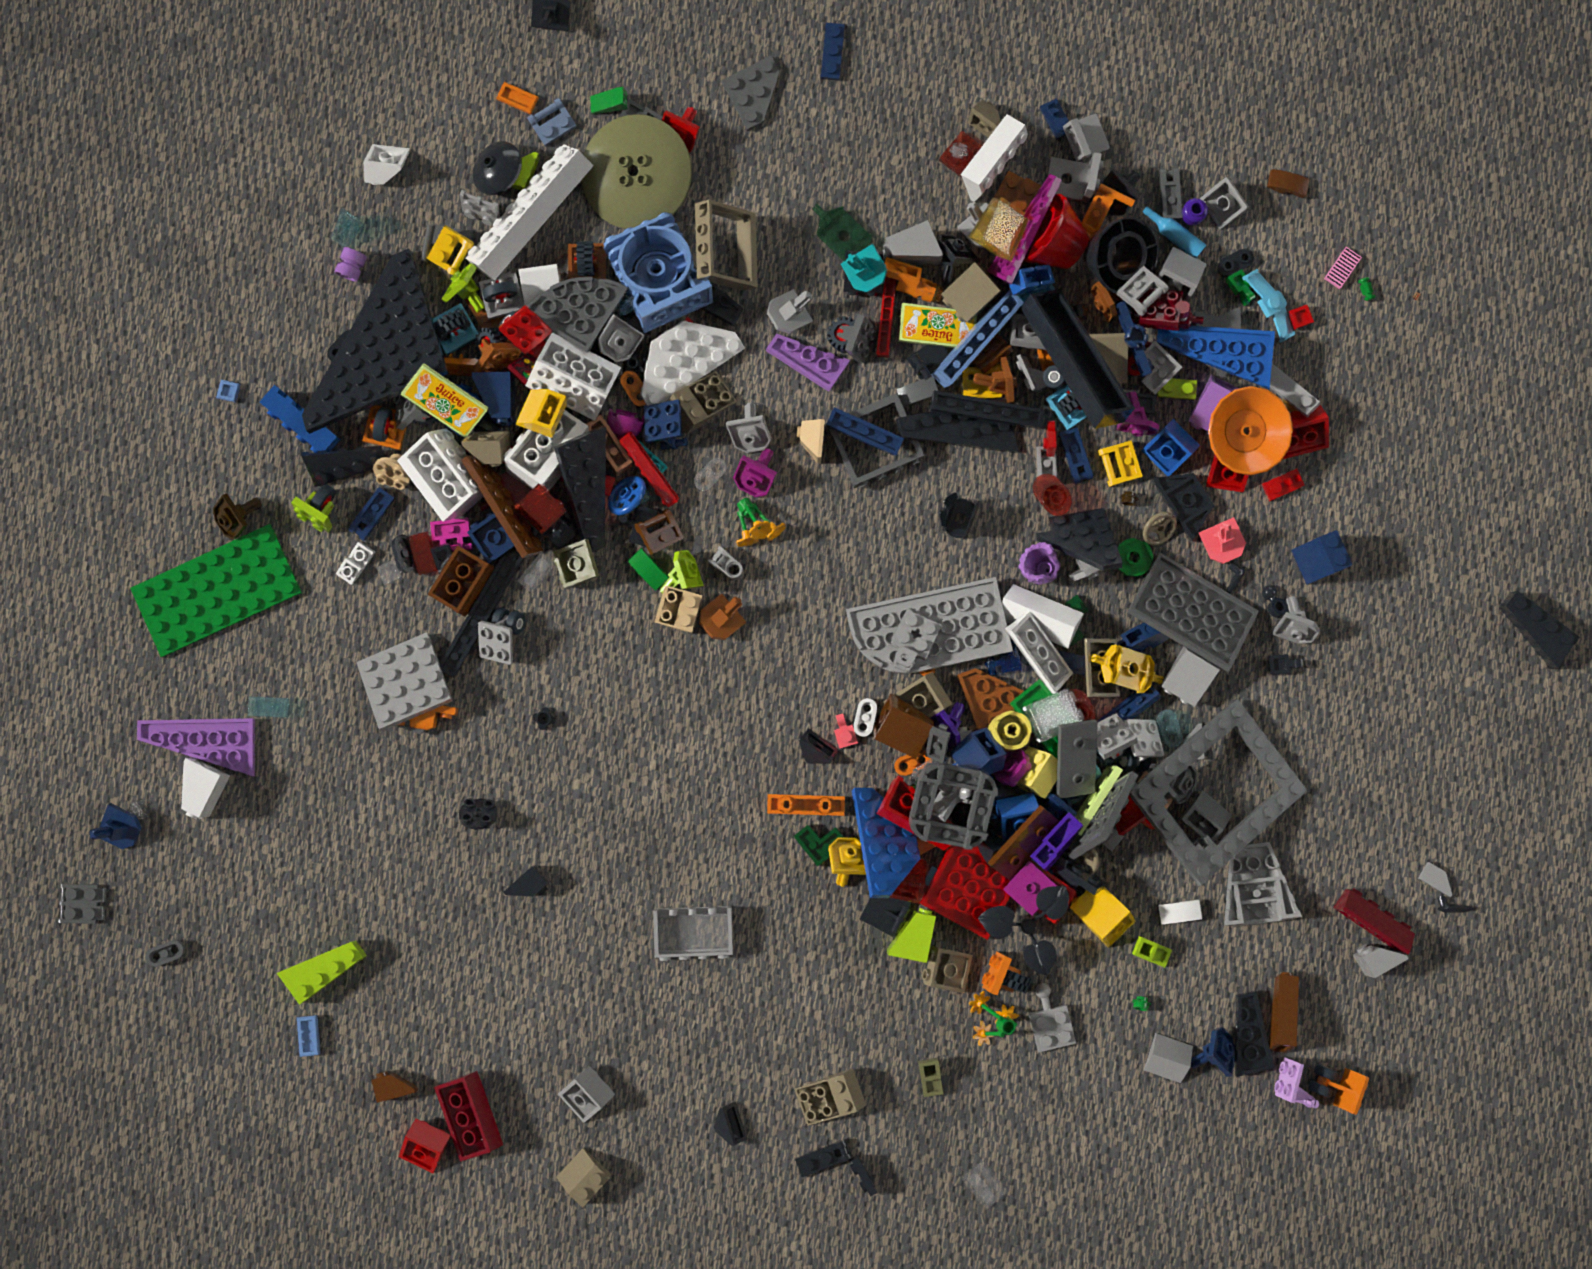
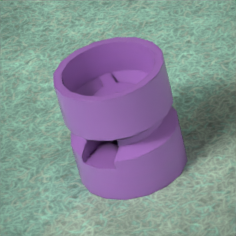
M344 247L340 256L342 261L337 263L334 273L357 282L361 274L359 268L364 266L367 256L354 249Z

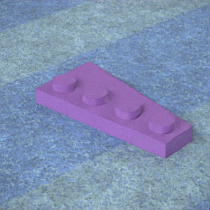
M779 334L775 335L766 348L768 353L828 392L850 362L849 359L836 357L835 354L825 353L813 346L800 344L799 341Z

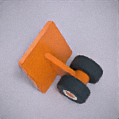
M1316 1064L1314 1073L1319 1076L1317 1082L1310 1081L1308 1089L1325 1097H1331L1333 1089L1328 1087V1085L1338 1088L1333 1105L1357 1115L1362 1105L1364 1093L1368 1087L1369 1077L1345 1068L1341 1082L1337 1084L1330 1081V1079L1336 1081L1339 1074L1338 1071Z

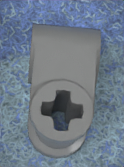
M719 546L715 555L707 561L730 579H740L744 572L742 565ZM731 567H739V573L731 575L729 573Z

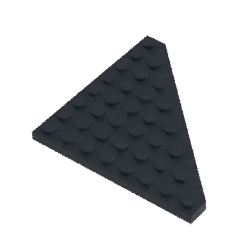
M409 248L391 256L302 413L305 429L309 434L400 395L423 363L442 376L449 374L413 253Z

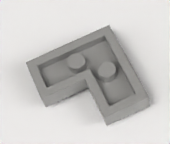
M1156 341L1144 352L1146 358L1150 359L1154 369L1150 375L1141 381L1154 395L1182 368Z

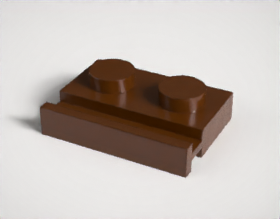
M996 334L971 363L985 374L1001 361V357H1006L1013 349L1000 335Z

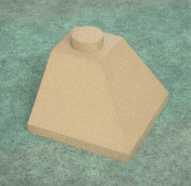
M825 420L802 421V425L797 427V437L800 438L801 445L816 463L821 464Z

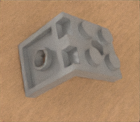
M1094 152L1089 164L1051 157L1048 175L1051 174L1060 179L1063 175H1069L1072 179L1069 184L1061 181L1060 187L1055 194H1062L1069 200L1089 203L1091 197L1095 196L1096 191H1098L1100 179L1097 178L1102 171L1104 162L1100 160L1101 153Z

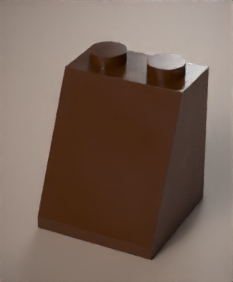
M890 693L874 722V739L916 759L918 754H922L925 749V742L929 737L932 726L934 727L933 719Z

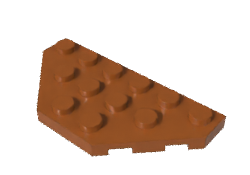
M976 668L957 675L977 730L988 728L996 716L1007 711H1015L1009 703L1024 692ZM1009 729L1007 732L1008 734H1010L1013 731L1012 729ZM1032 731L1028 743L1020 748L1021 750L1025 751L1030 746L1034 737Z

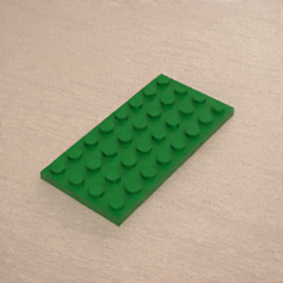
M271 524L130 588L162 658L302 594Z

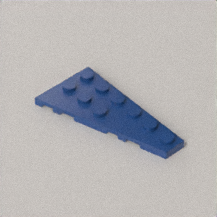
M1190 326L1189 329L1179 328L1178 331L1158 329L1157 343L1159 345L1270 389L1275 331Z

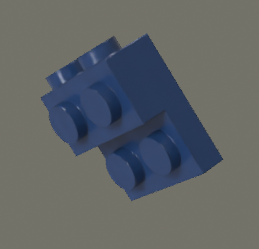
M493 511L489 512L486 515L487 518L482 522L479 520L470 526L471 530L467 532L488 564H491L515 547Z

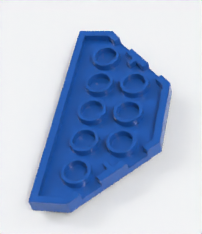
M854 788L852 796L870 898H889L920 860L917 838L915 834L877 814L884 797L873 788Z

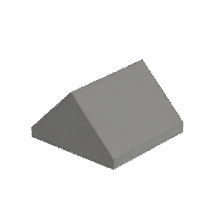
M1228 176L1199 198L1207 204L1208 213L1219 229L1224 228L1242 216L1249 208Z
M1155 1033L1144 1071L1181 1083L1191 1067L1193 1046Z

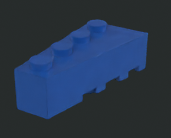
M274 385L261 399L260 403L268 409L267 414L275 420L279 418L283 421L281 425L289 432L295 431L297 433L296 438L303 444L308 442L312 446L310 449L314 453L322 450L331 452L340 441L326 427L309 434L305 429L302 413L305 409Z

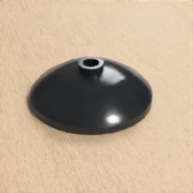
M499 141L487 146L479 154L473 167V181L479 191L486 195H498L508 190L515 183L522 167V157L518 148L510 142Z

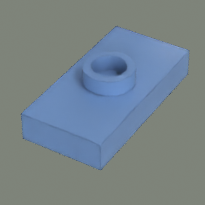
M318 1015L297 1017L300 1057L320 1055Z

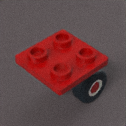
M527 305L517 312L512 311L508 313L499 325V331L524 354H527L552 333V329Z

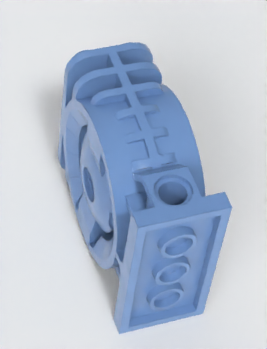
M661 213L652 220H645L634 228H627L618 235H611L606 238L604 243L605 255L609 259L611 267L614 268L620 283L628 287L626 294L633 300L634 312L640 321L644 333L713 303L712 285L709 280L702 281L697 279V270L694 269L690 248L683 234L680 233L679 226L675 223L671 213ZM637 262V264H636V266H635V272L632 273L633 267H634L635 263ZM654 270H660L659 273H653ZM683 273L681 274V277L677 280L678 274Z

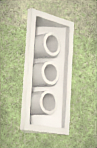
M1014 584L1004 596L1002 602L1006 623L1012 624L1030 611L1049 640L1069 649L1084 615L1082 612Z
M1029 611L1006 627L1005 630L1044 685L1052 694H1055L1073 672Z

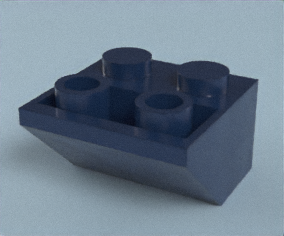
M987 727L969 733L950 754L958 766L982 770L988 775L1003 770L1006 759V752L994 739Z

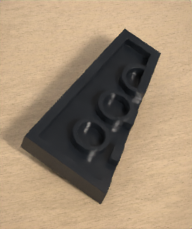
M382 445L357 447L356 450H346L345 448L332 452H326V450L318 451V453L301 452L302 459L315 487L373 470L375 462L380 458L386 457Z

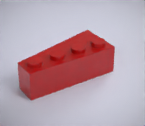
M898 775L891 782L877 814L914 834L910 828L909 815L916 789L912 786L910 787ZM947 819L945 822L953 824L949 819ZM927 840V842L944 851L951 846Z

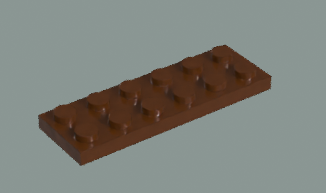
M473 455L461 459L520 556L526 558L538 555L544 551L541 547V541L534 536L530 524L522 517L520 508L512 501L510 492L502 485L499 474L494 472L489 464H482Z

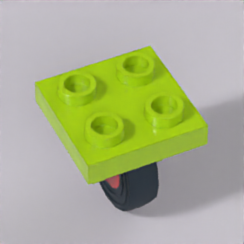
M325 484L317 492L313 491L305 502L295 496L291 503L294 507V512L297 513L296 516L304 522L308 520L313 523L312 526L318 531L322 532L324 530L329 533L333 526L328 515L334 507L332 501L336 490Z

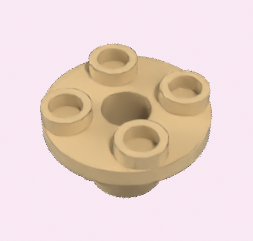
M392 454L390 458L383 457L375 462L373 471L379 484H386L399 490H403L408 485L410 477L397 461L402 455Z

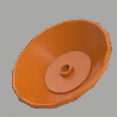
M1248 386L1233 390L1219 401L1211 414L1208 434L1211 449L1221 464L1235 473L1255 475L1269 471L1282 461L1290 448L1293 426L1290 412L1281 398L1268 389ZM1245 427L1248 429L1247 434L1243 432Z

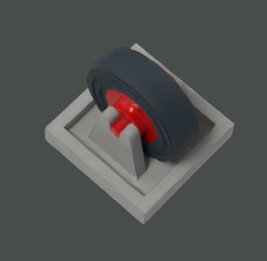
M516 272L497 277L496 280L488 279L479 282L489 320L506 316L512 311L517 312L525 306Z

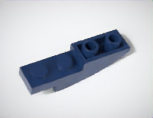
M1142 623L1121 634L1123 639L1118 641L1117 645L1141 652L1148 646H1151L1152 649L1169 639V637L1148 624Z

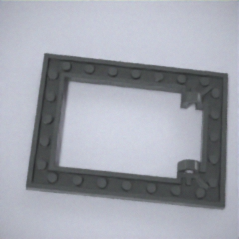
M1235 699L1140 780L1135 789L1129 793V796L1196 884L1201 886L1308 790L1241 702ZM1234 728L1279 788L1218 843L1214 844L1208 835L1192 843L1164 807L1168 803V799L1174 798L1177 795L1169 783Z

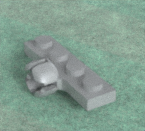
M953 786L951 791H940L934 801L930 820L946 822L957 803H972L971 798H973L975 790Z

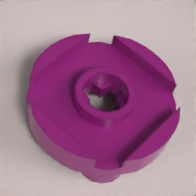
M1017 749L1014 752H1006L1004 769L994 773L995 778L1003 785L1016 786L1024 774L1031 769L1032 764L1029 762V756L1021 749Z

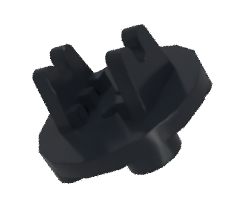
M468 798L459 810V820L462 825L474 830L490 829V826L498 817L495 802L491 799Z

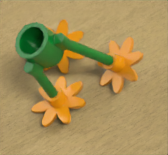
M982 991L980 995L975 993V1001L969 1002V1005L972 1006L970 1012L974 1013L977 1011V1014L980 1015L982 1009H985L997 1018L995 1024L998 1032L989 1031L991 1024L985 1027L984 1021L980 1022V1027L974 1026L977 1034L973 1036V1039H979L978 1045L982 1046L984 1042L990 1045L988 1037L1000 1036L1003 1038L1005 1034H1013L1017 1026L1013 1019L1019 1017L1018 1014L1013 1013L1014 1006L1007 1010L1003 1004L1002 1012L994 1011L985 1003L990 999L989 996H985V991Z

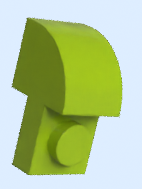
M1139 936L1132 954L1165 968L1172 949Z

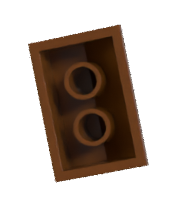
M457 546L428 592V595L466 617L495 568L462 547Z

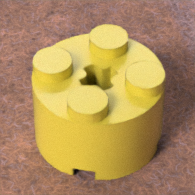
M1007 711L996 716L991 721L988 730L1003 750L1010 752L1020 749L1028 743L1032 727L1028 718L1022 713ZM1009 729H1012L1013 732H1011L1010 734H1008L1007 731H1008Z

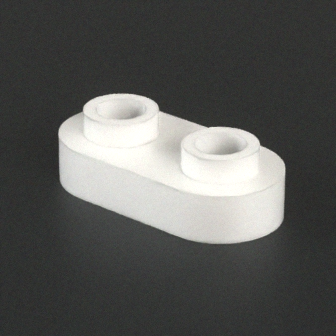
M863 699L858 704L853 726L858 736H868L873 730L877 705L872 699ZM865 705H870L871 710L869 712L864 711ZM860 724H866L867 729L865 731L860 730Z

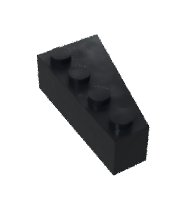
M1518 590L1510 592L1499 607L1511 623L1520 631L1525 640L1535 649L1534 651L1545 661L1549 669L1558 668L1580 638Z

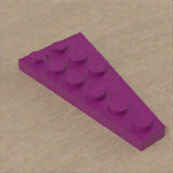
M1051 174L1048 175L987 270L989 274L1012 284L1030 245L1035 239V235L1053 197L1060 187L1062 181L1060 178Z

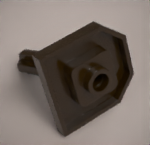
M225 493L213 507L214 521L225 537L234 540L240 536L248 525L245 521L247 515L261 508L262 504L255 497L243 505L240 503L234 505L229 495Z

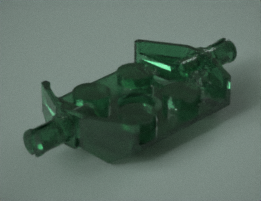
M818 204L812 208L820 219L816 236L843 261H845V250L862 251L870 246L873 234H869L844 210L843 206L829 211H824ZM847 232L850 238L847 241H841L839 234Z

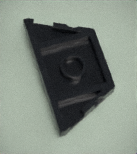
M1194 473L1152 478V482L1188 539L1192 541L1214 507L1213 502Z

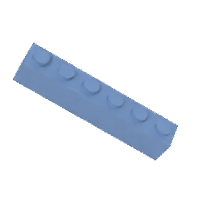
M1011 289L1003 293L931 375L944 388L952 385L1024 302L1017 295L1013 296Z

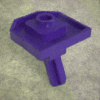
M959 702L954 704L949 715L942 710L931 717L934 727L939 728L940 724L948 726L946 731L950 733L948 752L961 742L960 733L957 729L961 724L959 719L965 707L964 704Z

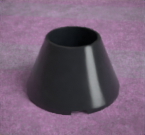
M1131 216L1121 217L1090 235L1087 247L1083 252L1085 264L1107 290L1117 294V291L1143 266L1151 272L1154 267L1156 268L1159 257L1158 241L1151 226L1140 220V218ZM1116 245V254L1112 262V252Z

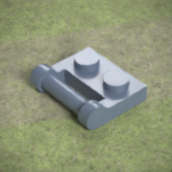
M559 98L532 116L531 114L527 117L545 147L577 127ZM560 110V114L541 126L537 124L538 121L554 111Z

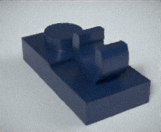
M1057 98L1039 108L1055 139L1059 140L1066 136L1063 126L1069 120Z

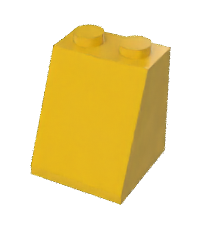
M1105 887L1096 895L1085 889V892L1081 896H1077L1070 906L1073 913L1108 948L1136 922L1131 912Z

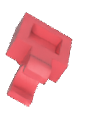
M843 713L836 715L839 729L834 730L839 749L857 744L853 725H846Z

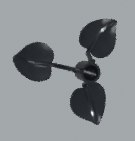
M1064 885L1042 889L1036 897V905L1043 912L1032 919L1024 918L1020 923L1013 922L1015 914L1013 910L1006 906L989 908L978 919L987 933L997 939L1009 936L1012 932V926H1019L1020 930L1025 934H1029L1033 941V944L1027 945L1024 948L1023 956L1026 964L1035 972L1048 975L1056 961L1057 952L1054 945L1049 941L1041 940L1037 943L1033 936V932L1036 930L1035 921L1045 914L1052 920L1061 918L1068 908V891Z

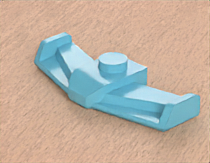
M1258 269L1242 277L1262 298L1257 302L1266 318L1272 315L1280 338L1279 342L1281 343L1295 335L1285 308L1287 302L1282 293L1275 291L1259 273Z

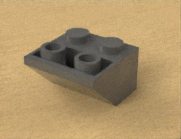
M1201 790L1178 820L1199 838L1208 835L1214 843L1225 829L1232 814Z

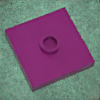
M1028 861L1003 890L1030 915L1034 916L1039 910L1036 905L1038 893L1046 887L1057 885L1032 862Z

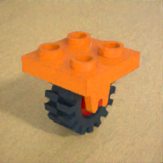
M996 951L995 955H992L990 958L988 973H985L982 978V988L994 995H998L1000 988L1012 993L1014 990L1026 994L1032 979L1020 974L1021 970L1010 966L1012 960L1010 957Z

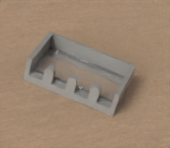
M732 906L659 908L653 910L655 958H659L660 961L671 960V957H679V960H690V956H698V959H710V956L718 955L719 959L729 958V955H733Z

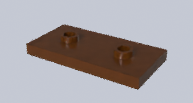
M1040 805L988 861V864L1011 881L1026 863L1032 859L1030 856L1060 821Z

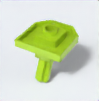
M470 263L461 272L456 271L451 277L452 282L441 300L446 303L455 294H458L462 299L468 298L476 312L482 311L485 305L476 293L480 289L472 279V275L477 267Z
M688 550L675 552L673 559L675 567L668 574L670 578L660 587V592L663 594L665 585L673 588L681 585L682 589L703 587V581L692 554Z

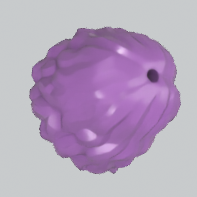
M1045 542L1033 544L1030 548L1025 549V553L1019 559V569L1022 575L1028 579V582L1042 585L1050 583L1057 578L1060 562L1051 544Z

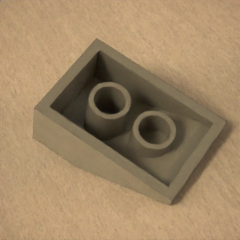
M933 672L921 677L894 694L930 718L952 705ZM886 699L885 701H883L882 703H880V705H881L882 708H883L884 704L886 703L887 699Z

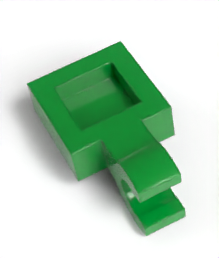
M1241 269L1227 277L1225 281L1234 295L1240 294V300L1246 306L1256 297L1249 289V283L1242 279L1245 273Z

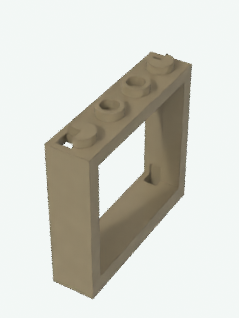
M713 200L695 203L697 279L702 281L709 280L710 283L739 290L757 288L756 213ZM712 214L737 221L738 278L714 273Z

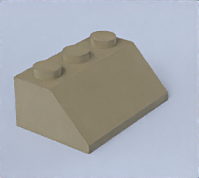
M1084 639L1087 697H1120L1119 685L1105 683L1101 665L1091 661V659H1094L1092 658L1093 654L1103 657L1111 645H1117V639Z

